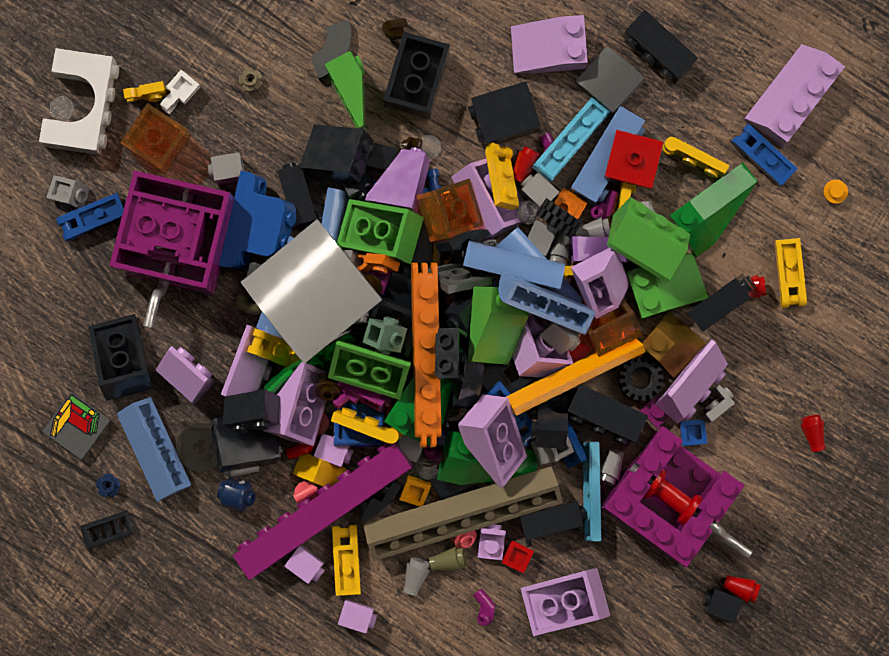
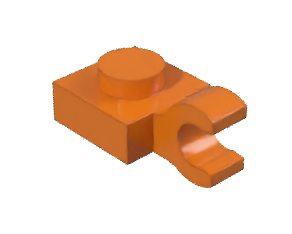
M358 254V257L364 260L361 266H357L363 274L368 273L372 268L374 272L380 274H387V271L398 272L400 262L385 254Z

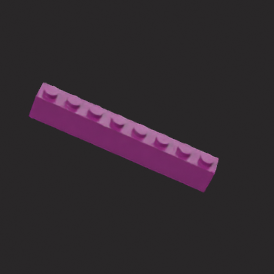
M396 442L392 445L385 443L377 449L378 455L372 459L368 455L357 463L358 469L352 473L348 469L337 477L339 482L331 487L328 483L317 491L319 496L312 501L308 497L296 505L299 510L293 514H290L288 511L276 519L278 521L276 526L270 528L268 525L257 532L258 538L253 542H250L248 539L237 546L238 552L233 557L247 578L250 580L412 469L414 465L399 443Z

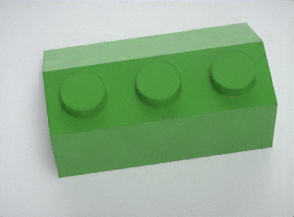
M630 197L613 214L607 246L668 283L688 250L690 234L683 228L668 221L664 216L650 210L643 203Z
M339 340L335 346L328 378L400 400L411 362Z

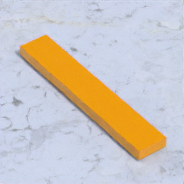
M630 335L506 396L509 399L513 413L519 415L645 352L644 345L633 335Z

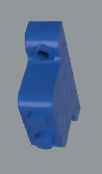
M240 171L219 262L220 266L243 270L247 263L250 262V257L253 254L272 257L287 244L288 238L291 236L292 227L296 222L295 205L286 200L266 196L267 183L262 176Z

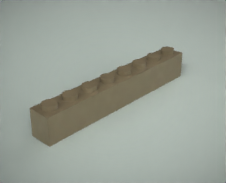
M551 466L509 479L504 487H499L497 484L489 485L363 524L371 555L373 560L377 561L563 503Z

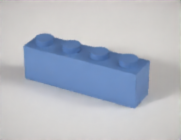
M620 106L573 183L570 192L588 201L592 206H595L597 201L602 203L609 191L606 189L609 181L615 182V180L604 178L616 130L642 136L646 130L642 128L645 120Z

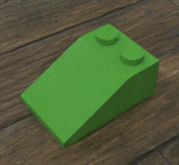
M348 51L326 63L325 68L355 127L366 131L364 66L358 55L354 57L351 51Z
M349 199L337 243L341 248L365 254H385L398 262L411 264L424 217L409 209Z
M693 253L684 255L668 283L642 267L626 272L630 284L628 290L639 321L708 298Z
M473 287L468 361L509 365L528 319L529 312L504 303L500 299L498 287Z

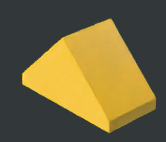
M306 454L299 457L293 474L321 486L329 483L332 487L339 482L337 477L347 471V469Z

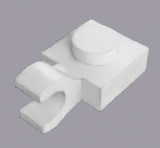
M180 70L165 87L170 94L160 103L162 109L170 114L179 101L185 105L197 92L200 85Z

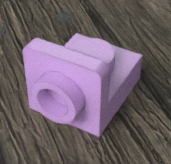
M493 524L486 528H481L478 558L503 559L506 531L501 530V525Z

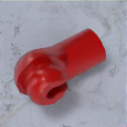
M316 436L314 446L298 443L287 448L285 451L287 458L292 460L311 453L318 446L320 437Z

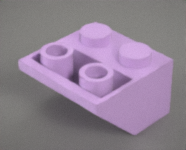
M608 248L571 267L583 301L587 307L596 312L594 316L596 319L619 307L630 284L618 252Z
M171 346L156 371L190 402L196 404L215 383L211 379L213 374L199 363L195 365L192 362L195 358L182 347L176 349Z

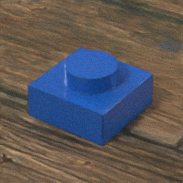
M705 419L679 422L680 435L683 440L682 446L707 444Z

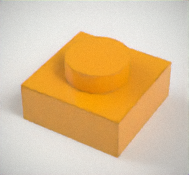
M407 475L399 495V500L419 507L423 506L430 490L431 482Z

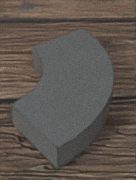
M349 19L327 26L325 45L318 53L311 56L319 80L328 77L325 68L326 63L350 50L352 32Z

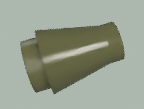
M454 547L429 557L432 571H461L462 568L467 567L466 554L463 548L458 549Z

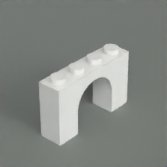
M56 48L51 72L58 78L78 80L90 84L95 93V103L91 112L85 118L76 122L43 118L39 142L44 147L101 155L102 149H105L107 144L105 128L106 125L109 126L111 121L109 106L110 102H113L115 98L113 83L114 79L118 78L119 65L111 56Z

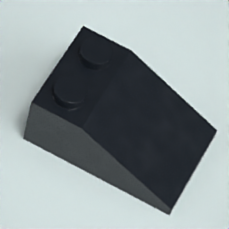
M136 314L88 326L99 387L106 401L154 388Z

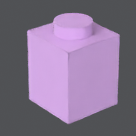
M323 433L314 456L343 467L344 463L349 464L354 451L349 446H334V437Z
M303 546L297 548L285 565L287 569L308 584L312 580L317 582L325 571L321 568L324 562Z
M346 599L338 625L367 633L368 628L373 629L377 618V615L373 614L375 608Z

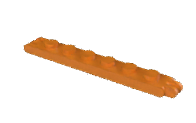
M418 263L411 264L415 437L420 438L421 448H426L427 437H430V447H436L437 437H441L440 380L435 376L436 333H438L437 263H431V273H428L427 263H421V273H418Z

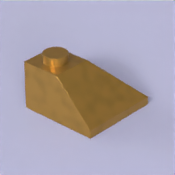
M669 311L642 344L645 348L644 354L652 361H655L662 370L675 380L706 342Z

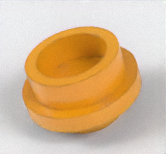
M831 180L824 186L823 195L828 202L839 204L846 199L848 188L841 180Z

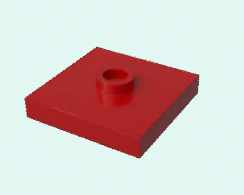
M616 130L604 178L651 190L664 142Z

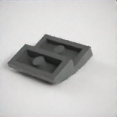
M606 47L575 82L578 87L594 97L598 103L614 115L619 107L640 87L645 78L617 53Z

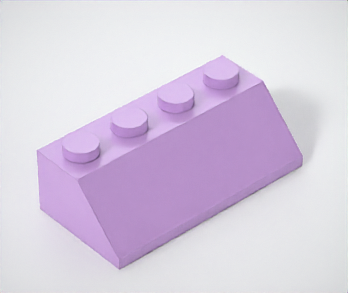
M801 44L744 120L783 148L845 66L828 53Z

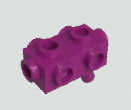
M336 380L342 394L335 398L332 403L339 409L347 401L353 404H357L359 401L383 413L386 407H391L395 398Z

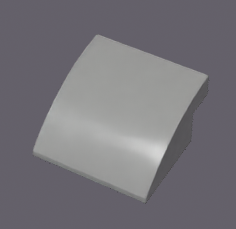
M318 219L241 281L268 320L304 364L382 300L365 279L363 273Z

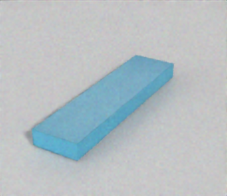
M591 97L535 162L532 168L549 182H552L608 117L610 111Z
M585 442L582 446L588 459L583 461V508L586 515V520H584V540L601 541L599 442Z

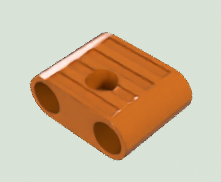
M563 187L554 203L579 219L588 201Z

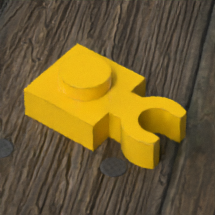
M163 81L139 85L138 88L123 89L124 98L127 99V102H134L139 99L157 102L161 101L162 97L168 96V92Z

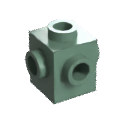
M384 317V320L369 318L363 343L374 347L376 352L389 355L390 351L401 352L407 328L398 325L399 320Z

